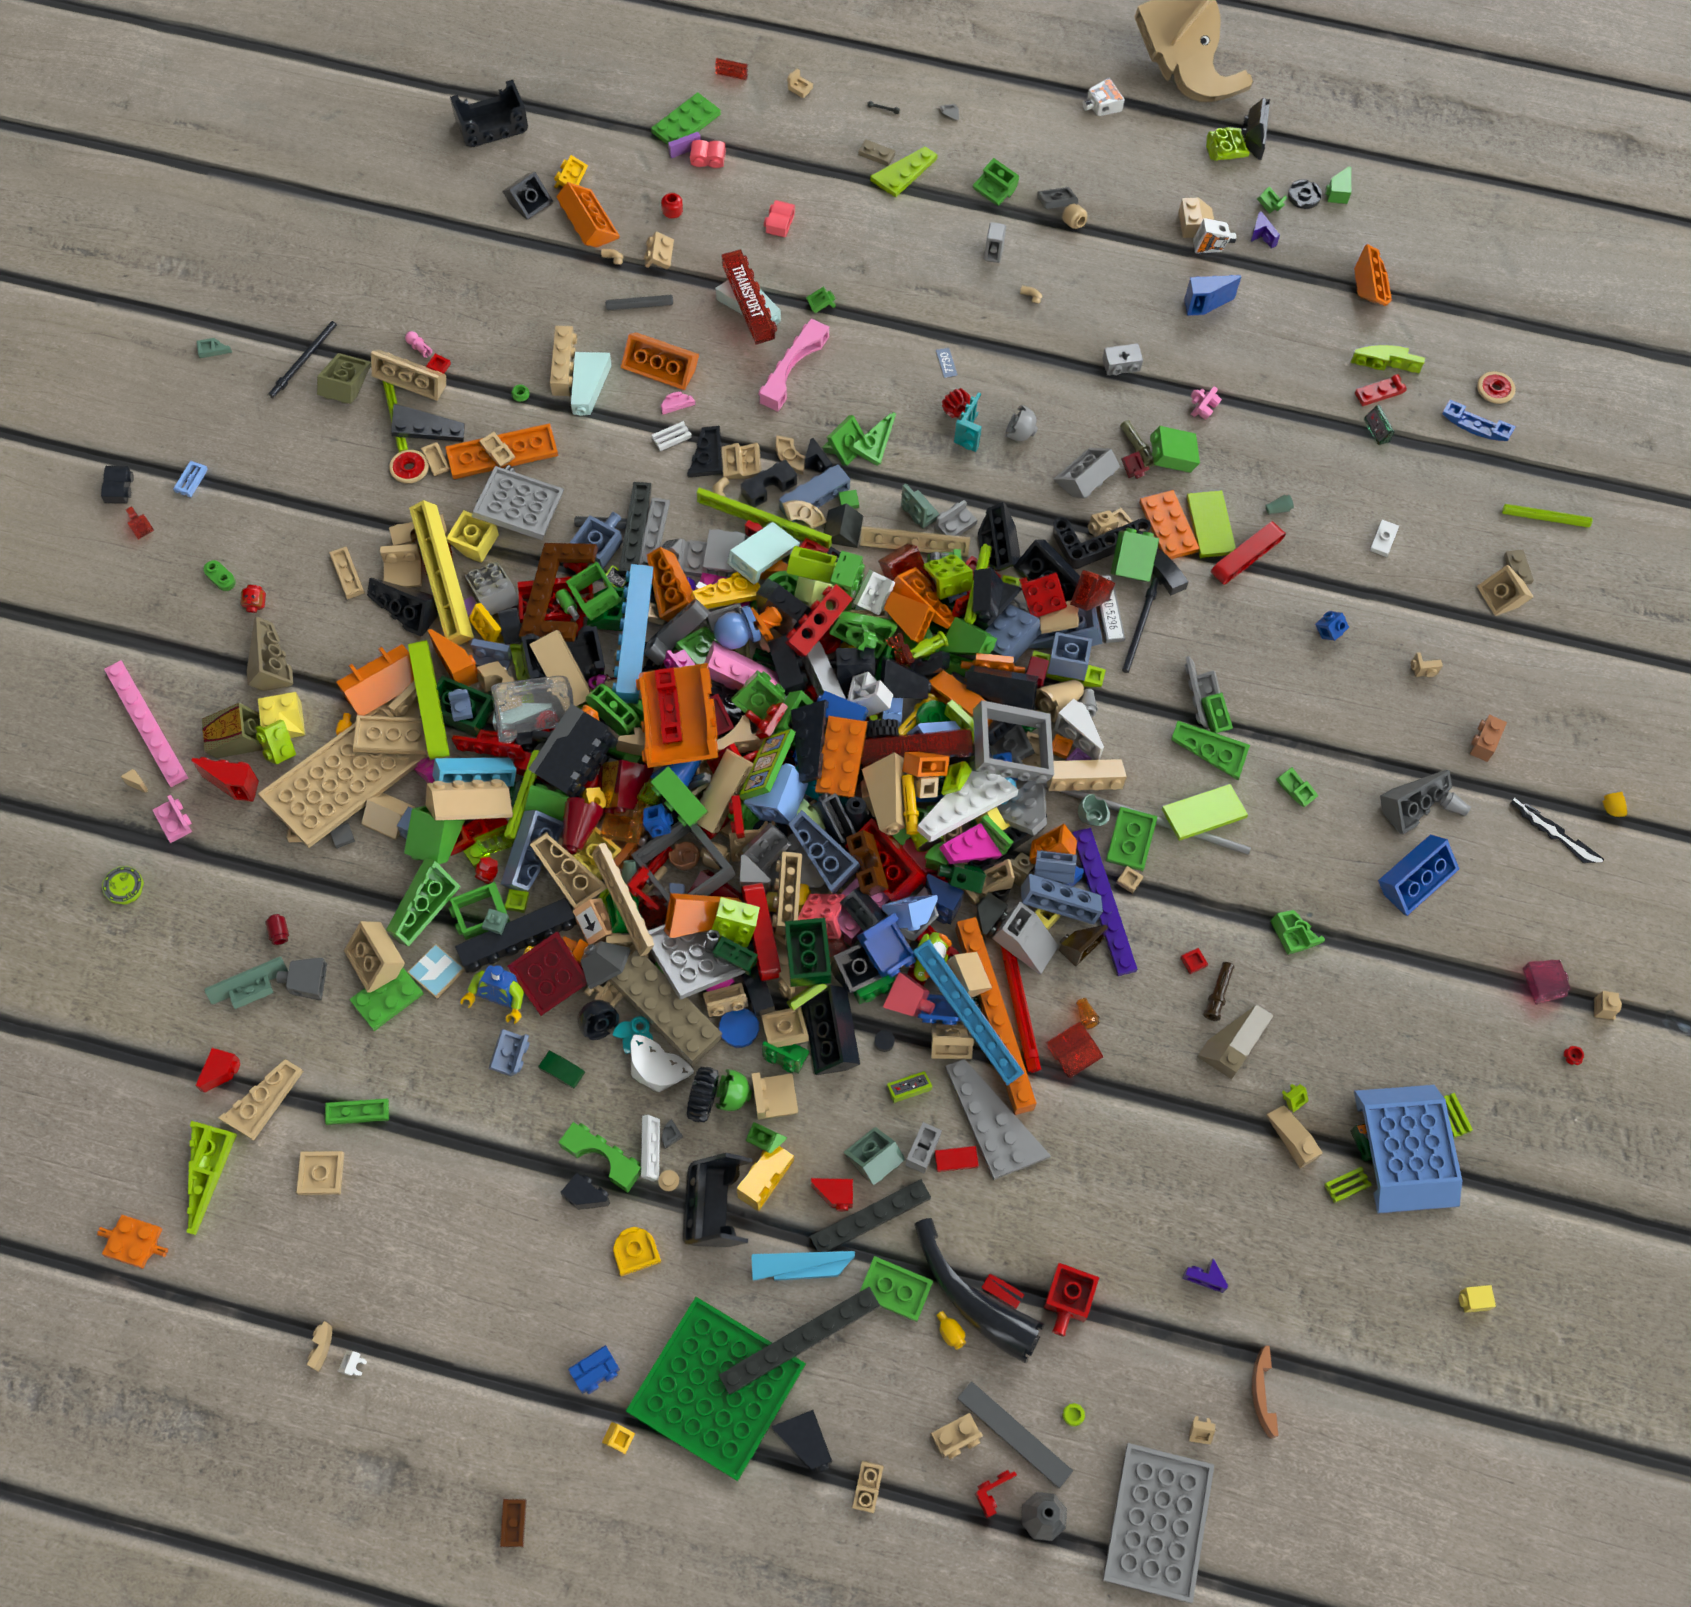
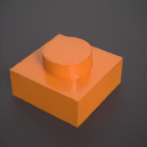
M1056 734L1052 742L1053 755L1067 759L1074 741Z

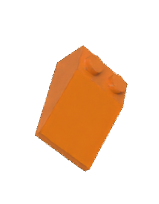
M429 629L428 633L433 648L450 678L467 686L479 682L476 662L473 656H468L465 649L436 631Z

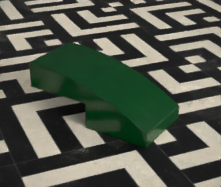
M550 1050L538 1066L541 1071L555 1077L559 1082L575 1089L585 1074L583 1069Z

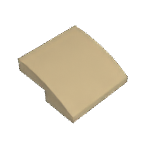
M739 443L721 447L723 475L727 479H748L756 476L761 471L760 447L758 443L741 447Z
M1078 600L1067 601L1066 608L1040 616L1041 633L1078 627Z

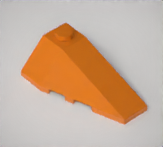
M916 567L898 575L894 579L895 585L892 592L932 607L936 611L931 621L947 629L950 628L955 617L952 616L948 606L940 602L937 592H933L930 588L931 582Z

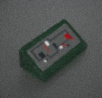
M1376 405L1364 417V421L1377 444L1382 445L1391 441L1395 431L1381 406Z

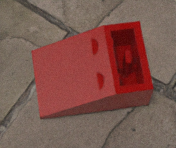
M206 757L192 758L191 761L204 779L234 800L254 802L259 780L249 764L245 762L231 763L223 759L214 761Z

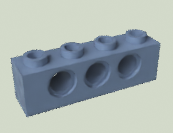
M1032 874L1027 876L1021 886L1022 903L1093 925L1103 912L1101 895Z

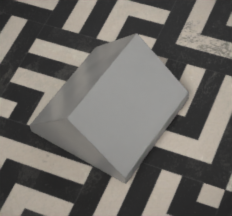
M745 854L741 855V893L742 886L763 883L765 894L771 892V879Z

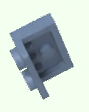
M502 1029L488 1069L508 1076L519 1073L523 1066V1053H526L529 1047V1042L527 1041L529 1035L524 1034L521 1036Z

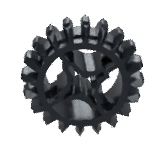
M700 1067L696 1072L688 1100L686 1113L688 1119L698 1123H704L708 1120L718 1087V1070L710 1067Z

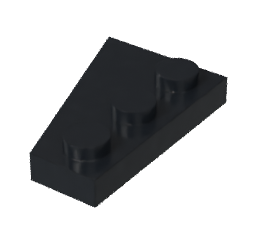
M720 426L702 427L696 445L697 448L691 460L692 464L687 472L688 478L723 474Z

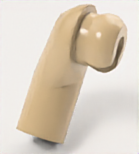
M602 249V258H614V264L618 265L623 263L622 259L624 257L620 252L613 249Z
M1022 285L1020 294L1032 296V302L1039 304L1042 294L1035 288Z

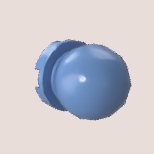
M748 605L741 608L740 614L730 612L718 618L714 627L716 640L722 647L728 649H738L745 645L749 639L753 643L761 640L759 629L755 630L753 625L756 619Z

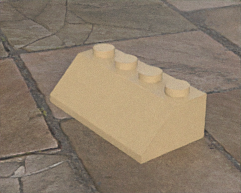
M381 350L371 352L372 377L438 401L446 387L445 374Z
M493 779L484 782L482 780H473L472 782L455 780L453 783H445L443 781L427 783L425 805L435 821L513 817L509 788L502 780Z

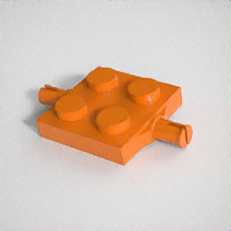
M976 653V658L973 662L962 661L961 669H970L972 665L1025 674V667L1014 666V657Z
M125 1215L120 1216L112 1231L100 1227V1231H97V1236L108 1238V1242L102 1252L104 1257L141 1269L144 1268L147 1260L153 1253L163 1257L166 1256L165 1253H168V1248L157 1246L158 1238L162 1232L161 1227Z

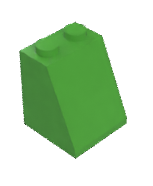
M426 805L413 808L404 854L410 855L414 860H424L427 858L435 860L438 864L448 862L465 819L435 821Z

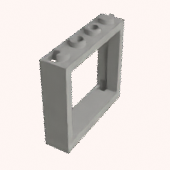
M982 700L973 709L976 771L1001 775L1005 778H1018L1021 781H1035L1038 784L1046 783L1054 776L1050 714ZM987 719L1039 728L1041 768L989 758Z

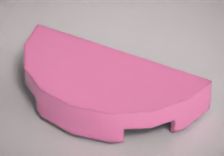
M682 392L671 393L666 396V399L661 404L662 415L695 405V400L692 396L682 394Z

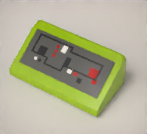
M925 1071L887 1084L893 1103L932 1090V1084Z

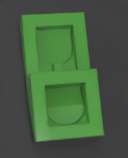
M1293 767L1276 779L1281 787L1302 807L1307 806L1318 797V794L1309 782H1303Z

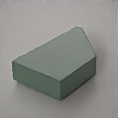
M215 338L196 341L199 358L232 353L230 346L220 343Z

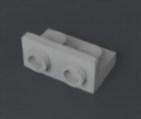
M963 500L960 503H955L948 511L938 515L936 529L942 535L959 536L976 525L977 519L966 508L967 502Z

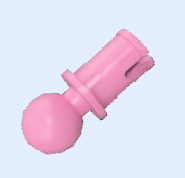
M411 331L406 334V342L412 345L414 350L419 351L423 357L427 358V355L430 356L432 354V349L424 343V340L416 332Z

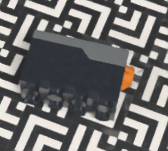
M571 704L529 767V770L568 796L581 798L583 797L587 782L595 779L597 775L595 770L598 765H603L606 762L608 750L616 747L619 735L609 726L599 721L598 712L593 708L584 705L582 709H579Z

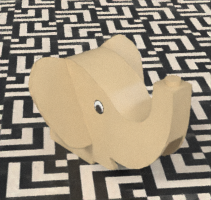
M1151 0L1138 6L1134 18L1151 61L1158 63L1161 73L1167 81L1170 80L1172 74L1174 75L1176 85L1183 95L1199 102H1214L1236 96L1251 88L1253 80L1246 70L1227 77L1221 76L1215 71L1213 58L1219 43L1221 25L1220 12L1216 0Z

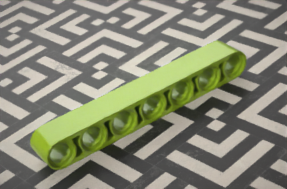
M428 641L410 643L408 648L430 760H435V758L449 757V747Z

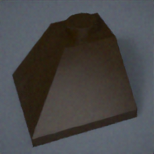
M1101 925L1077 930L1071 935L1066 934L1060 940L1059 951L1074 966H1077L1103 941L1108 927Z

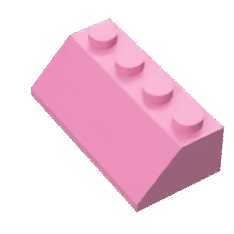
M715 641L712 642L704 662L709 665L712 680L722 683L734 691L735 688L740 690L744 683L758 670L761 673L763 671L771 677L770 681L774 685H780L777 672L731 649L722 647Z

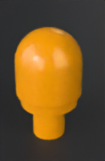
M343 713L342 720H339L337 723V736L352 725V722H350L351 714Z

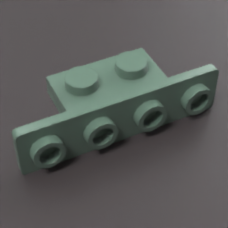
M277 957L209 986L204 991L211 1004H216L230 998L234 1009H237L274 993L270 980L277 977L278 971L288 972V968L282 957Z

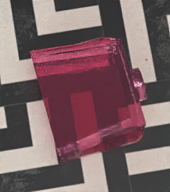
M1560 960L1532 961L1522 968L1535 1005L1564 998L1571 990L1568 974L1564 971Z

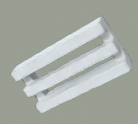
M684 421L652 434V439L659 451L692 438Z

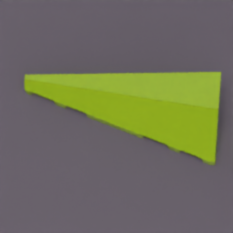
M191 1121L187 1233L196 1235L237 1134Z

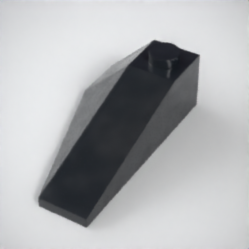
M369 578L367 596L380 608H385L394 620L397 619L403 624L402 627L406 631L423 636L438 616L434 596L383 580Z

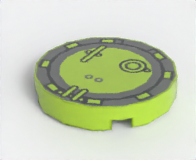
M121 866L111 870L105 876L102 890L105 897L112 903L126 905L134 902L141 895L144 881L136 869Z

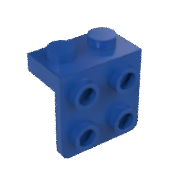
M929 994L927 1000L935 1004L933 1012L930 1015L921 1011V1014H918V1018H922L924 1023H936L937 1020H943L942 1024L956 1025L957 1021H961L944 995Z

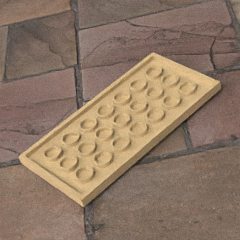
M384 705L365 715L395 717ZM355 722L258 793V795L285 825L310 848L366 806L369 798L382 794L418 766L417 763L423 758H428L429 755L353 752Z

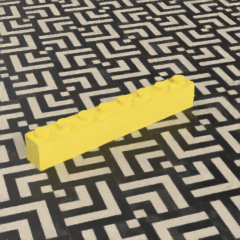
M423 500L410 507L409 510L444 636L455 644L461 645L474 638L437 505Z

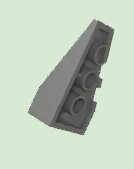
M1444 770L1395 787L1380 795L1383 814L1400 834H1405L1417 827L1420 823L1419 819L1424 814L1428 815L1431 811L1430 807L1435 802H1439L1445 793L1452 788L1450 770Z

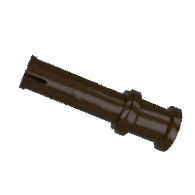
M1230 962L1222 963L1213 994H1210L1208 997L1209 1003L1207 1009L1203 1012V1016L1209 1020L1220 1021L1221 1019L1220 1012L1222 1006H1225L1226 1003L1224 997L1234 969V964Z

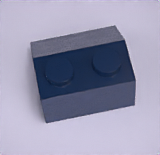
M928 874L925 888L929 889L931 895H937L938 897L935 907L939 915L936 920L940 923L951 925L961 907L964 891Z

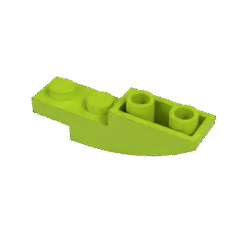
M1375 345L1355 349L1351 363L1384 371L1386 366L1409 372L1420 373L1425 357L1408 354L1409 348Z

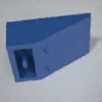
M1241 275L1190 277L1184 298L1187 316L1205 315L1234 300Z

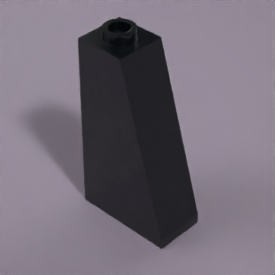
M972 665L968 671L966 670L964 682H967L966 689L998 704L1034 711L1039 676Z

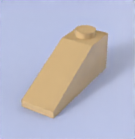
M1285 1105L1266 1115L1299 1168L1315 1161L1322 1155L1323 1152L1312 1135Z

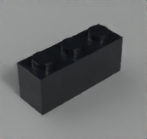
M787 635L768 641V645L780 684L785 690L784 694L788 696L790 692L805 691L807 689L806 683L809 681L805 671L802 672L801 666H803L801 657L797 656L796 652L785 643L788 638L786 637Z

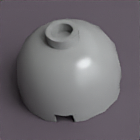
M1020 405L1017 408L1019 410L1018 414H1013L1007 426L1006 432L1009 433L1005 434L1006 437L1015 441H1025L1030 436H1034L1038 430L1036 426L1037 418L1034 412Z

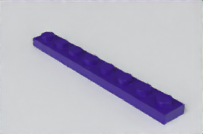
M1087 828L1074 831L1072 834L1077 840L1076 850L1084 869L1089 890L1092 893L1101 895L1103 912L1099 917L1101 925L1108 927L1105 939L1117 976L1137 972L1138 969L1092 829Z

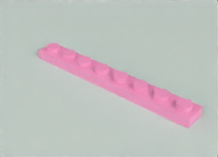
M122 660L105 668L106 674L170 787L188 779L187 774Z

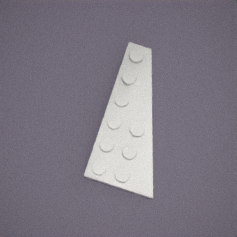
M971 771L961 790L946 794L919 823L917 831L929 842H932L1017 796L1018 789L1001 775Z

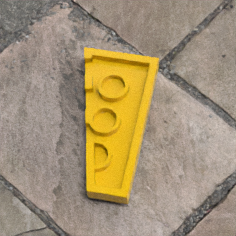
M736 572L727 579L722 578L713 585L708 584L693 591L690 597L692 600L697 599L709 609L757 600L756 592L761 586L758 582L755 584L751 583L743 575Z

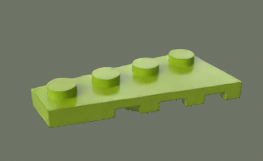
M924 146L871 175L870 181L896 198L937 160L938 154Z

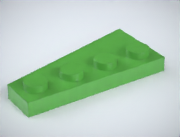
M1177 721L1171 738L1175 743L1236 780H1239L1250 747L1249 744Z

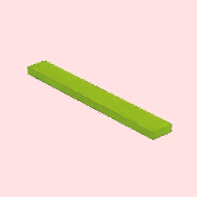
M699 487L697 490V502L746 521L750 520L754 523H759L763 527L774 522L795 539L804 541L805 538H808L827 549L832 546V536L703 488Z

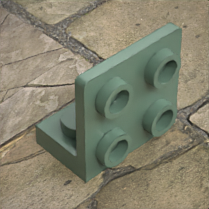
M906 483L902 485L901 507L912 516L914 523L919 524L924 529L935 522L939 512L919 490L913 492Z

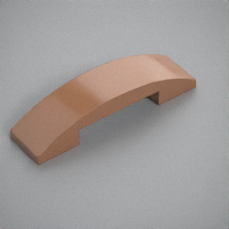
M1265 1346L1260 1350L1255 1361L1252 1375V1396L1255 1411L1263 1430L1269 1439H1274L1278 1436L1276 1413H1267L1263 1371L1270 1370L1272 1365L1270 1346Z

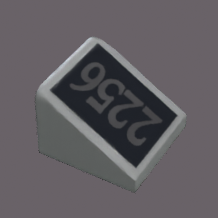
M682 539L667 540L661 547L674 553L675 556L680 555Z

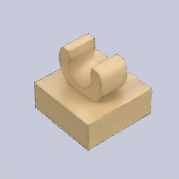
M1195 1416L1189 1433V1441L1211 1445L1215 1434V1424L1211 1423L1210 1418H1207L1206 1422L1198 1421L1199 1417Z

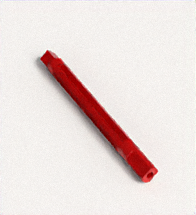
M1001 946L1028 1072L1034 1073L1040 1071L1041 1066L1017 957Z

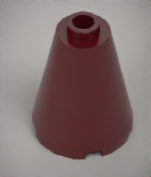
M578 797L567 798L564 805L562 847L573 855L582 851L603 815V808L593 801L590 804L584 803L585 799Z

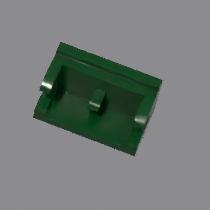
M722 936L713 951L715 958H721L744 970L748 975L751 974L752 967H755L758 962V954Z

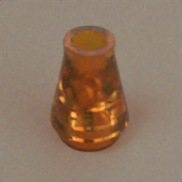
M1087 998L1079 999L1076 1005L1081 1025L1085 1029L1096 1027L1100 1023L1099 1015L1090 1005Z

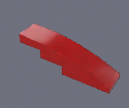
M475 819L469 824L462 826L450 856L466 850L478 841L483 842L505 830L509 822L508 819Z

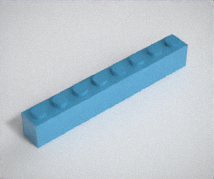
M631 564L630 571L626 572V582H629V586H625L624 598H627V602H623L622 613L625 614V618H621L620 629H623V634H619L618 645H621V650H617L616 661H619V666H615L614 671L617 683L613 682L612 691L625 703L638 704L640 690H637L636 679H639V674L642 673L653 566Z

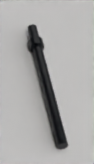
M334 321L327 325L285 375L279 377L275 382L276 385L268 393L271 398H274L280 390L286 388L288 381L337 326Z
M1153 577L1150 588L1146 591V600L1122 668L1124 673H1129L1152 602L1156 599L1158 593L1156 590L1160 581L1157 577Z

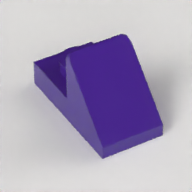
M1259 212L1251 241L1262 237L1270 248H1274L1278 244L1280 234L1266 216Z
M1213 1258L1208 1264L1206 1273L1197 1266L1187 1267L1184 1271L1182 1278L1184 1280L1221 1293L1227 1290L1228 1284Z

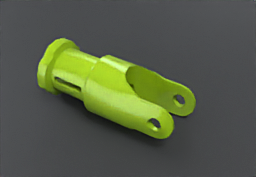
M939 631L934 637L926 638L919 642L914 649L909 651L907 660L912 661L928 657L942 646H948V640L944 633Z

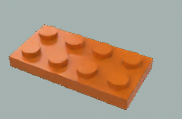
M1174 490L1140 498V506L1146 519L1151 523V531L1154 537L1159 538L1158 547L1171 559L1199 552L1198 543Z
M828 716L825 744H823L822 754H824L821 779L817 780L816 793H828V795L836 793L840 797H855L867 729L866 721Z

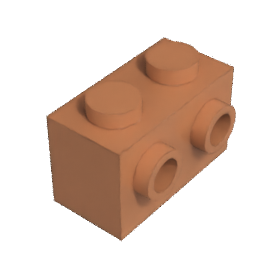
M1490 714L1486 720L1482 719L1477 728L1479 733L1478 735L1475 734L1471 742L1473 747L1470 755L1488 762L1497 748L1507 722Z

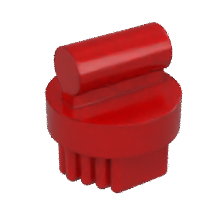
M490 857L480 858L475 868V878L486 884L492 883L498 873V861Z

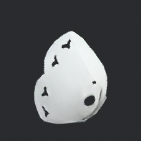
M633 1035L631 1040V1076L639 1083L646 1085L653 1091L661 1092L694 1073L692 1067L681 1057L665 1053L658 1043L647 1037ZM636 1040H637L638 1042H643V1044H641V1045L638 1046V1043L636 1042ZM650 1046L652 1047V1049L656 1050V1052H650ZM670 1060L677 1062V1064L672 1066ZM683 1067L685 1068V1071H688V1073H682Z

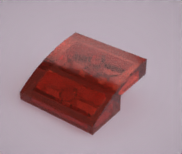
M1077 1022L1046 1042L1055 1060L1060 1062L1068 1078L1075 1076L1104 1057L1081 1022Z

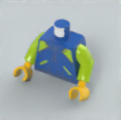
M489 965L486 971L482 970L473 976L467 989L469 992L460 1001L461 1005L467 999L470 1002L468 1006L470 1008L475 1002L474 994H476L480 998L512 1009L506 1016V1022L511 1021L513 1017L515 1020L514 1024H516L522 1017L518 1010L521 1009L524 994L523 989L517 983L516 976L503 970L498 965Z

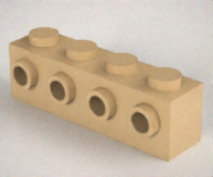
M555 326L550 378L552 396H570V389L573 384V358H575L576 352L574 344H577V333H574L573 326Z
M1122 759L1053 761L1054 776L1046 783L1048 791L1123 789L1127 776Z
M782 852L780 860L776 861L775 871L779 872V877L775 878L774 890H778L777 897L774 896L773 908H776V915L772 916V927H775V934L785 935V921L798 920L802 854Z

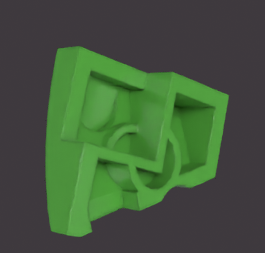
M1294 910L1277 913L1271 920L1287 955L1309 949L1325 941L1322 935L1318 937L1310 930L1312 926L1303 921Z

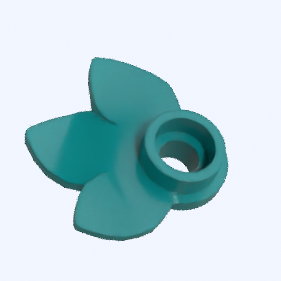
M642 1016L634 1017L631 1022H621L613 1032L614 1037L623 1039L625 1054H631L633 1035H642L653 1040V1036L649 1032V1021ZM642 1024L643 1029H636V1025ZM636 1040V1042L638 1043V1046L641 1045V1044H643V1042H638V1041Z

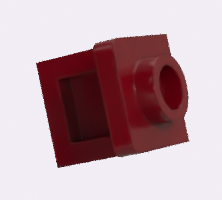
M1139 451L1121 458L1128 478L1135 476L1138 479L1145 476V472L1150 470L1149 466H1144Z

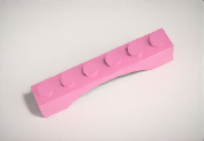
M810 319L808 324L803 326L801 334L795 337L792 347L786 350L783 360L778 362L776 370L769 375L765 386L760 388V404L777 412L781 409L787 400L786 381L791 369L803 357L822 349L829 338V326L814 319Z

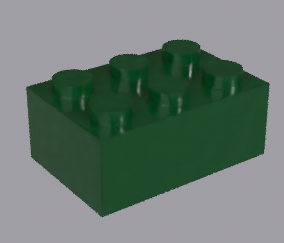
M442 675L437 683V690L444 723L477 737L494 710L493 696ZM456 689H467L473 718L459 721L453 720L448 697L449 692H453Z
M826 919L785 921L790 987L830 984L832 975Z

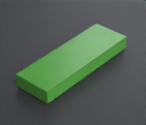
M388 1098L325 1103L326 1125L389 1120Z

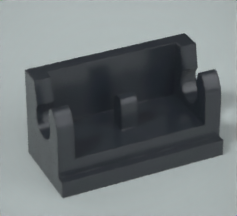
M860 886L840 902L863 931H866L886 917V914L870 895L861 892Z

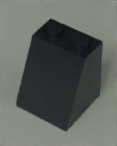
M865 647L864 651L858 648H836V678L845 698L848 699L853 676L869 672L875 678V654L872 648Z

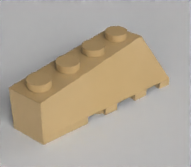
M547 832L530 843V846L574 909L607 889V886L550 837Z

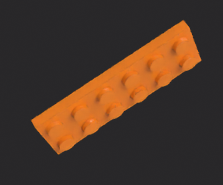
M550 423L497 435L515 456L513 460L502 467L498 466L479 444L481 439L445 446L453 480L493 471L495 466L505 468L506 465H510L512 467L558 456Z

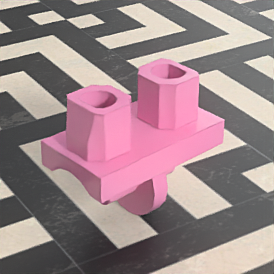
M1215 386L1206 394H1204V389L1194 390L1191 393L1192 403H1198L1191 413L1193 417L1200 415L1206 420L1213 412L1207 404L1215 408L1222 399L1216 394L1218 389Z

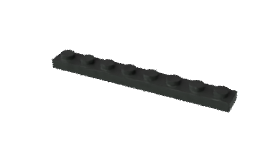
M867 1287L719 1374V1377L728 1394L731 1395L880 1307V1304L870 1287Z

